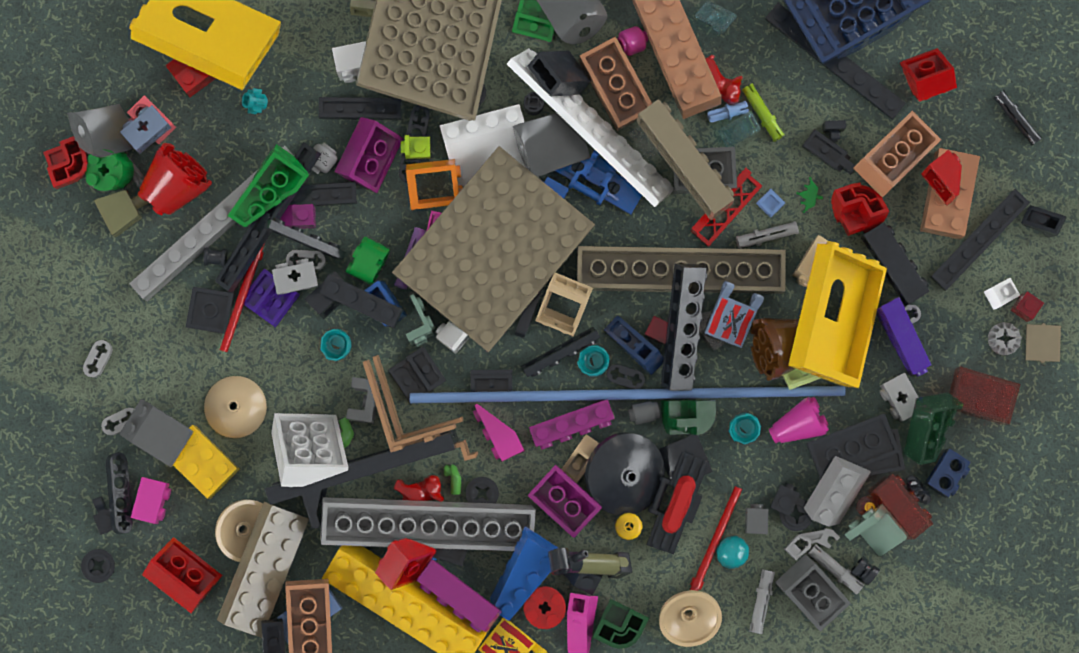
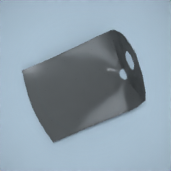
M537 0L560 39L572 45L583 43L597 34L608 17L604 6L599 0ZM586 14L587 17L581 20L580 16ZM590 27V32L586 36H579L583 28Z
M120 104L67 113L75 141L78 142L79 147L85 152L96 157H105L134 149L120 132L123 130V125L129 121ZM102 149L111 150V151H113L114 153L107 152V151L102 150Z
M558 113L513 126L521 158L527 169L535 176H541L590 158L585 139Z

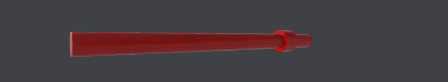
M264 245L245 274L219 349L222 352H228L258 262L262 260Z
M736 486L732 491L695 578L693 577L691 580L690 590L699 591L703 587L705 574L742 492V489Z

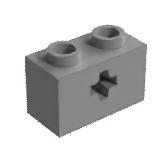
M308 259L298 260L296 265L288 266V263L275 265L276 269L272 270L277 295L318 287L313 261L309 262ZM292 271H296L297 274H301V277H298L297 282H294L293 279H289L288 277L292 275Z
M902 373L880 385V394L884 401H889L892 407L890 412L895 420L904 421L925 409L906 373ZM899 395H904L905 398L902 401L898 402L896 400Z

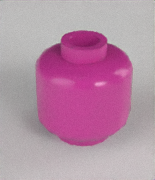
M634 26L621 31L617 40L625 55L631 56L645 50L648 36L645 31Z

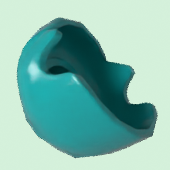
M341 329L329 330L321 338L320 350L328 360H341L351 351V339ZM332 345H335V346L339 347L340 349H335V348H333Z
M592 345L580 352L577 365L584 374L597 377L607 370L610 358L604 348ZM590 358H592L594 366L591 365Z
M743 412L735 415L730 421L729 433L734 441L748 444L755 441L760 435L761 424L753 414Z
M738 536L726 537L717 547V560L725 568H739L749 557V546L744 539Z

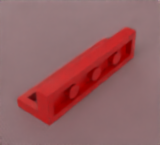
M747 168L737 177V188L732 189L733 193H735L740 188V193L734 194V196H740L741 205L738 208H728L725 210L727 211L726 222L716 223L714 218L713 224H707L710 219L704 214L690 230L708 247L762 187L751 176L752 172ZM747 179L756 186L751 193H742V184ZM729 211H734V213L730 216ZM713 226L714 235L708 241L699 232L704 227ZM716 226H721L716 232Z

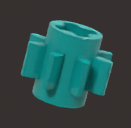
M253 88L244 93L242 105L244 108H248V113H262V110H265L268 100L265 94H261L262 89Z

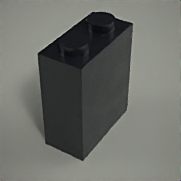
M569 50L538 52L528 65V68L550 97L580 95L592 81Z

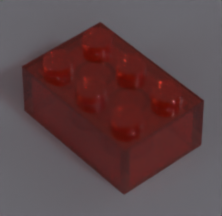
M958 367L955 369L945 408L1001 425H1009L1021 384L964 367Z
M894 474L886 475L867 491L879 506L883 504L899 525L908 533L907 540H914L934 524L930 520L932 516L925 508L921 509L917 504L919 500L911 491L908 493L904 488L905 482L900 476H895Z

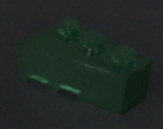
M949 393L916 398L904 454L919 465L936 462L947 440L944 436L949 426L953 427L955 423L953 418L957 410L962 409L964 403Z

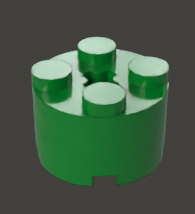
M102 149V150H105V151H107V152L114 153V152L111 151V150ZM125 152L105 157H96L89 154L87 158V171L85 173L86 182L100 191L121 190L133 178V163L126 156Z
M364 236L352 255L354 259L348 265L346 273L367 284L373 285L389 256L390 249Z

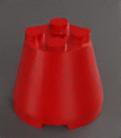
M163 143L157 150L138 192V196L153 205V210L161 216L164 213L169 215L175 213L205 192L212 184V181L207 180L205 177L207 171L186 152L183 154L180 151L174 150L175 146L169 143Z

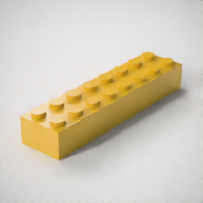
M341 545L322 579H328L329 584L437 653L476 652L487 632L483 630L480 633L470 626V620L466 617L463 620L453 613L455 610L449 604L447 607L443 606L436 600L438 596L433 592L430 594L426 593L420 588L421 583L418 581L390 590L375 574L381 559L379 556L363 546Z

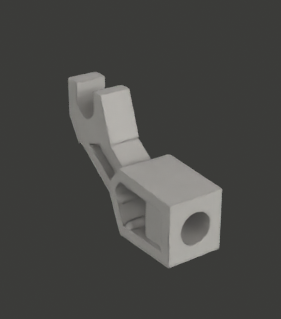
M827 528L797 534L784 550L794 560H797L811 548V544L818 543L826 548H830L831 545L827 541L828 537L832 536L836 541L840 537L834 530ZM797 540L807 541V546L800 550L795 545Z

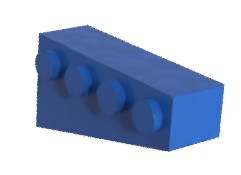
M526 526L522 531L520 540L516 543L511 559L506 564L503 575L500 577L490 597L491 603L502 611L500 616L510 621L551 572L548 552L558 548Z

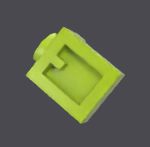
M405 135V141H401V153H405L406 159L431 158L430 137H409V135Z

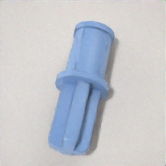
M746 101L733 105L725 104V107L708 111L707 117L711 123L727 118L731 120L734 116L748 114L749 109H746L748 107Z

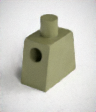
M127 190L94 200L111 235L115 238L142 219L138 209L148 204L147 201L142 200L138 195L132 198Z

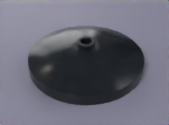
M631 432L611 435L595 447L588 459L585 470V484L588 494L602 506V510L617 516H621L624 513L637 514L653 503L661 482L659 479L661 476H665L664 461L656 445L644 436Z

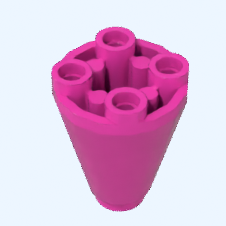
M815 397L803 399L776 421L773 427L769 428L775 443L791 442L827 434L829 425L825 416L819 415L820 407Z

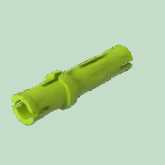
M753 83L743 88L742 92L761 120V126L765 127L771 136L772 141L776 142L777 139L779 140L784 137L785 134L775 121V115L772 116Z

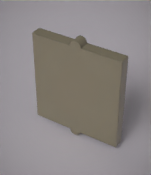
M1045 323L1041 325L1026 324V360L1040 361L1041 363L1045 361L1060 362L1061 326L1046 325Z

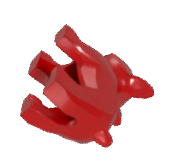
M710 55L705 59L719 89L721 99L730 105L737 103L740 97L742 76L733 79L723 77L713 60L715 56Z
M428 475L423 481L409 485L405 484L403 480L397 479L394 489L403 495L402 500H436L441 502L444 500L441 495L440 478L435 475Z

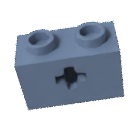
M153 105L143 108L139 112V116L135 120L126 122L122 127L123 130L120 131L139 154L171 129V126ZM145 125L148 130L144 131L141 127Z

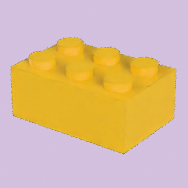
M191 425L189 429L194 432L173 466L207 499H211L240 469L197 426Z

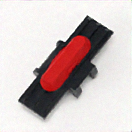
M682 451L672 478L660 477L659 480L661 482L652 506L648 508V512L657 515L646 545L674 555L686 522L693 523L703 495L698 493V490L708 467V460ZM671 485L674 492L670 504L666 506L664 511L659 510L667 487Z

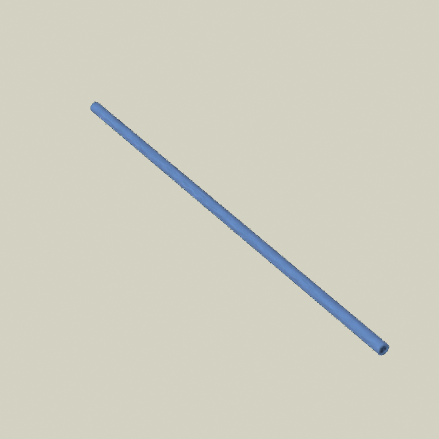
M799 386L791 390L788 387L692 388V391L617 389L410 393V403L845 396V387Z

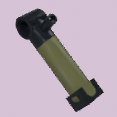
M557 548L548 552L552 575L581 573L608 575V578L620 579L633 573L629 552L602 554L588 553L586 550L573 552L569 551L568 548Z

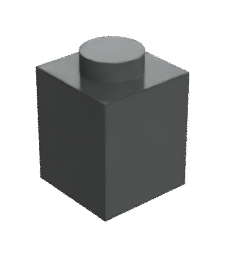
M751 504V508H746L745 533L768 534L769 509H763V505Z

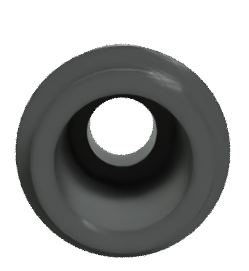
M648 401L631 405L632 409L628 410L630 421H634L635 425L654 422L655 419L660 418L657 402L652 403Z

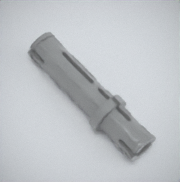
M796 221L760 231L756 229L753 230V233L736 236V243L739 249L752 245L760 246L763 242L799 234ZM785 230V232L770 235V233ZM764 235V237L749 241L750 238Z
M817 544L808 552V555L833 574L840 584L843 583L856 595L865 585L854 577L848 568L845 569Z
M762 569L759 587L756 588L757 598L749 629L750 632L763 634L770 595L773 594L771 589L775 572Z

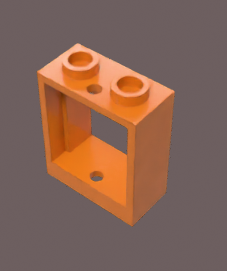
M455 159L406 164L411 210L448 206L463 189L462 185H458L457 178H461L460 165H456ZM451 170L454 196L419 200L415 174Z

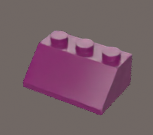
M361 117L334 172L351 182H356V184L378 193L404 138L375 120Z
M557 465L527 495L573 538L602 508Z

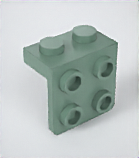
M414 294L410 295L411 300L424 325L407 333L406 336L411 346L416 345V347H419L428 342L427 338L434 335L432 330L435 327L429 315L424 316L423 312L426 309L420 297L415 298Z
M883 504L874 510L870 508L862 515L863 518L860 520L858 518L853 520L848 525L850 529L845 533L849 541L860 534L879 556L884 555L908 538V533Z

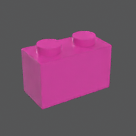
M142 477L131 518L153 524H159V520L163 521L166 512L163 505L165 500H169L171 488H168L169 483Z

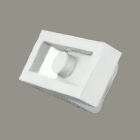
M1011 278L984 291L993 310L1020 296Z

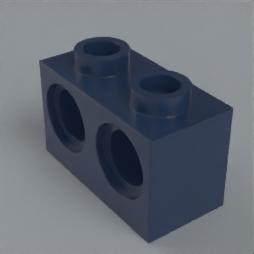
M946 449L924 484L945 498L950 495L954 496L959 488V485H957L961 478L964 479L969 473L970 468L968 466L971 462L953 450ZM952 460H956L959 464L957 471H953L950 468ZM942 477L948 481V486L945 489L939 485V480Z

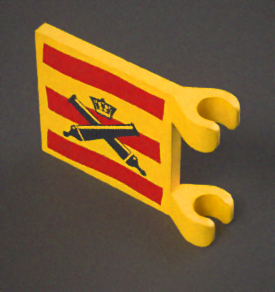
M502 618L478 648L482 653H529L531 650L535 653H548L505 618Z

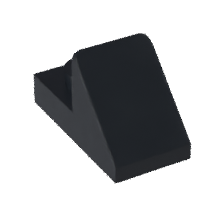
M1029 205L1021 224L1025 227L1041 231L1045 237L1050 238L1058 236L1067 217Z

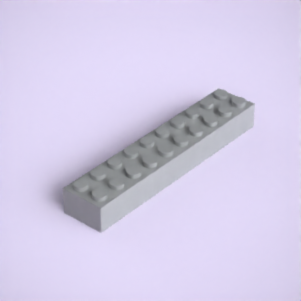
M323 497L320 540L321 545L388 547L394 540L398 541L408 538L439 549L514 551L517 541L522 536L524 527L526 526L534 531L536 510L532 505Z

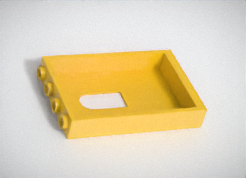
M149 0L147 4H143L139 16L133 18L129 29H131L132 40L243 90L277 39L281 22L235 0ZM177 6H186L215 20L207 32H204L176 19L172 11Z
M827 241L826 244H817L788 366L844 387L859 388L887 268L879 265V261L866 259V256L863 254L852 253V249L840 248L838 243ZM839 279L843 283L844 292L837 322L824 316L832 284L835 280Z

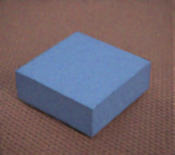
M770 189L756 204L771 218L785 202Z

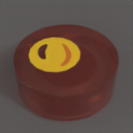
M870 496L862 497L856 503V510L861 516L870 508L874 510L878 507L876 500Z

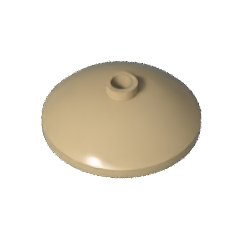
M241 376L226 377L215 383L209 390L204 403V412L209 425L220 435L229 438H242L255 432L264 421L267 410L266 398L261 388L252 380ZM233 402L237 404L235 410L230 409V405Z
M250 499L236 501L229 505L219 516L215 528L216 542L220 550L228 558L240 562L263 504L261 502ZM244 525L245 530L243 532H240V526Z
M696 590L683 591L672 596L662 606L659 614V625L663 635L670 642L684 647L697 646L709 641L718 632L722 622V613L717 601L709 594Z

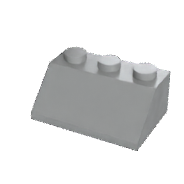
M835 456L804 507L811 520L828 527L840 524L871 472Z

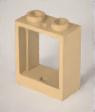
M554 273L535 321L574 337L593 288ZM552 292L581 304L575 319L547 308Z

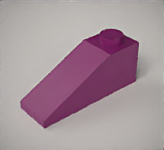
M313 204L289 205L280 220L284 221V226L292 228V226L301 229L316 228L315 207Z

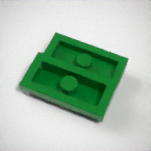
M520 0L512 32L551 42L554 28L537 0Z

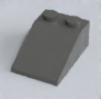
M735 147L696 148L699 153L703 152L709 160L708 165L711 169L715 168L722 177L720 181L723 185L736 189ZM672 170L673 194H690Z
M141 399L119 435L164 464L172 467L194 431L161 409Z
M806 554L775 582L820 632L851 604Z

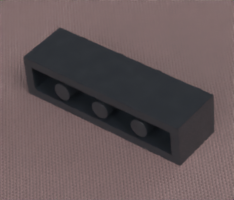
M884 222L863 235L861 239L873 258L880 262L879 265L887 268L885 276L906 307L930 292L928 290L929 284L924 277H920L916 270L918 268L912 259L909 260L906 256V249L901 242L898 243L895 239V232L892 227Z

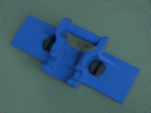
M596 150L593 151L589 159L555 170L571 180L568 188L578 190L595 200L599 206L603 200H606L631 215L642 197V194L624 177L616 173L617 170L606 160L602 159ZM580 177L603 189V193L595 192L578 182V179Z

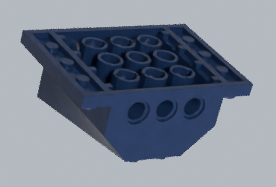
M784 0L820 62L824 64L836 56L842 58L856 53L882 38L909 19L912 12L930 3L931 0Z

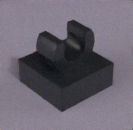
M846 120L825 121L822 124L823 133L829 132V139L832 142H838L840 140V132L846 129Z

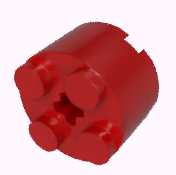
M549 586L537 587L524 603L525 617L530 624L540 629H550L557 626L564 618L566 612L563 596L559 591ZM544 602H548L547 604L551 609L542 613L539 604L543 605Z

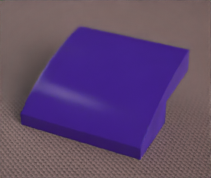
M263 269L249 288L244 305L276 328L300 294L295 291L277 295L273 274Z

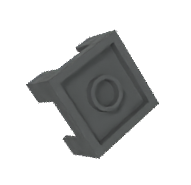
M352 377L351 387L356 391L367 392V395H364L362 405L365 411L348 409L346 419L353 422L374 424L377 407L368 379ZM376 380L378 388H380V383Z

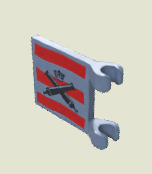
M724 281L704 333L742 348L764 297L754 293L751 297L750 305L747 306L728 298L734 289V284Z

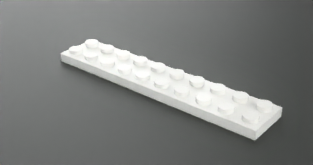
M527 49L510 59L507 65L654 207L674 191L671 183L666 178H663L653 165L648 164L641 154L627 143L624 137L618 135L612 129V126L598 115L594 108L589 107L580 95L549 96L528 68L529 63L537 55L536 52Z

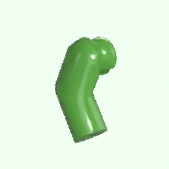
M343 418L338 422L342 430L343 446L346 448L349 446L354 432L349 420Z
M453 464L445 465L444 475L451 476L450 493L453 495L461 494V476L457 467Z

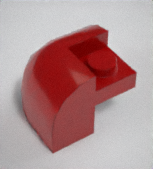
M74 136L59 141L61 146L44 152L49 166L47 171L55 189L76 183L85 177L88 166V154L79 147Z
M854 183L836 189L833 192L831 200L832 210L837 223L841 222L847 236L860 231L867 233L882 224L888 216L889 209L883 198L868 186Z

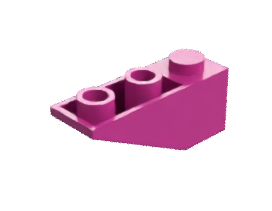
M474 405L476 410L473 413L477 421H482L485 426L482 432L487 441H492L494 447L491 450L496 460L500 458L503 462L524 452L514 430L480 405Z
M579 592L570 593L567 611L568 653H589L598 596Z

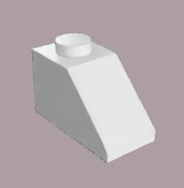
M450 321L447 324L442 323L436 330L438 334L436 339L454 354L469 339L465 332Z

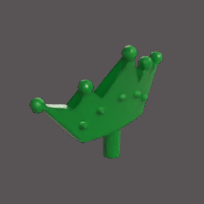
M809 177L810 185H804L807 190L800 193L796 192L797 195L799 194L805 199L804 202L801 201V204L805 205L802 213L814 207L816 199H823V196L817 195L818 187L812 181V177Z

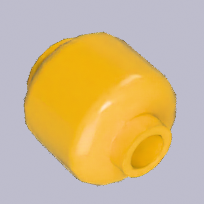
M624 513L617 518L615 531L622 539L633 540L640 535L642 522L637 515Z

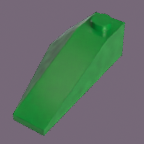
M276 144L227 216L243 227L248 226L264 215L266 211L280 204L288 196L296 193L309 176V173L292 154Z

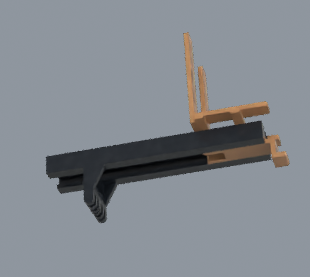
M376 355L372 358L397 437L395 439L393 437L370 360H366L363 362L389 448L348 460V471L303 487L281 486L280 481L274 482L272 486L265 488L269 503L271 505L302 495L311 526L316 529L321 526L323 497H326L328 487L449 452L459 447L465 461L476 458L478 451L470 453L466 439L459 441L455 430L456 423L462 422L463 417L403 433L380 357Z

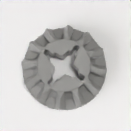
M1002 322L991 328L988 334V343L997 354L1010 355L1020 347L1022 337L1020 336L1019 329L1013 324ZM1004 332L1006 336L1013 337V339L1007 341V345L1004 344V341L997 340V338L1004 335Z

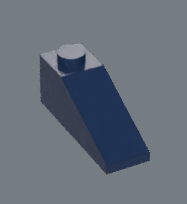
M618 315L604 329L649 374L652 375L663 364L664 357L660 351Z

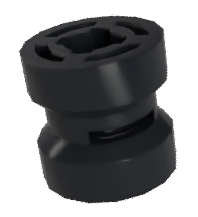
M530 92L525 96L523 101L525 112L531 116L540 114L544 108V100L536 92Z
M862 556L857 562V567L854 566L851 569V573L854 576H859L864 584L869 585L880 569L875 565L869 564V560Z

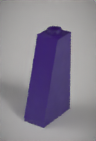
M898 297L878 308L876 316L910 376L916 374L919 377L928 372L927 367L931 366V362L900 298Z

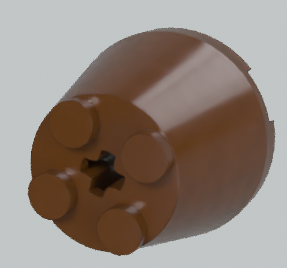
M760 318L752 322L750 333L753 334V346L750 348L758 372L765 374L768 381L778 379L796 369L788 365L799 319Z

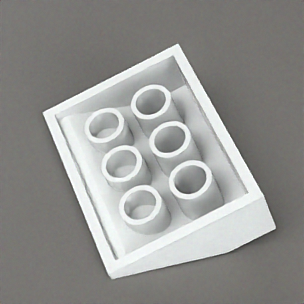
M519 104L477 115L475 121L462 119L440 125L448 159H455L456 165H460L461 178H457L458 185L464 187L498 146L526 167L521 158L513 130L514 125L524 123Z
M274 413L271 434L281 486L303 487L348 471L347 459L336 415Z

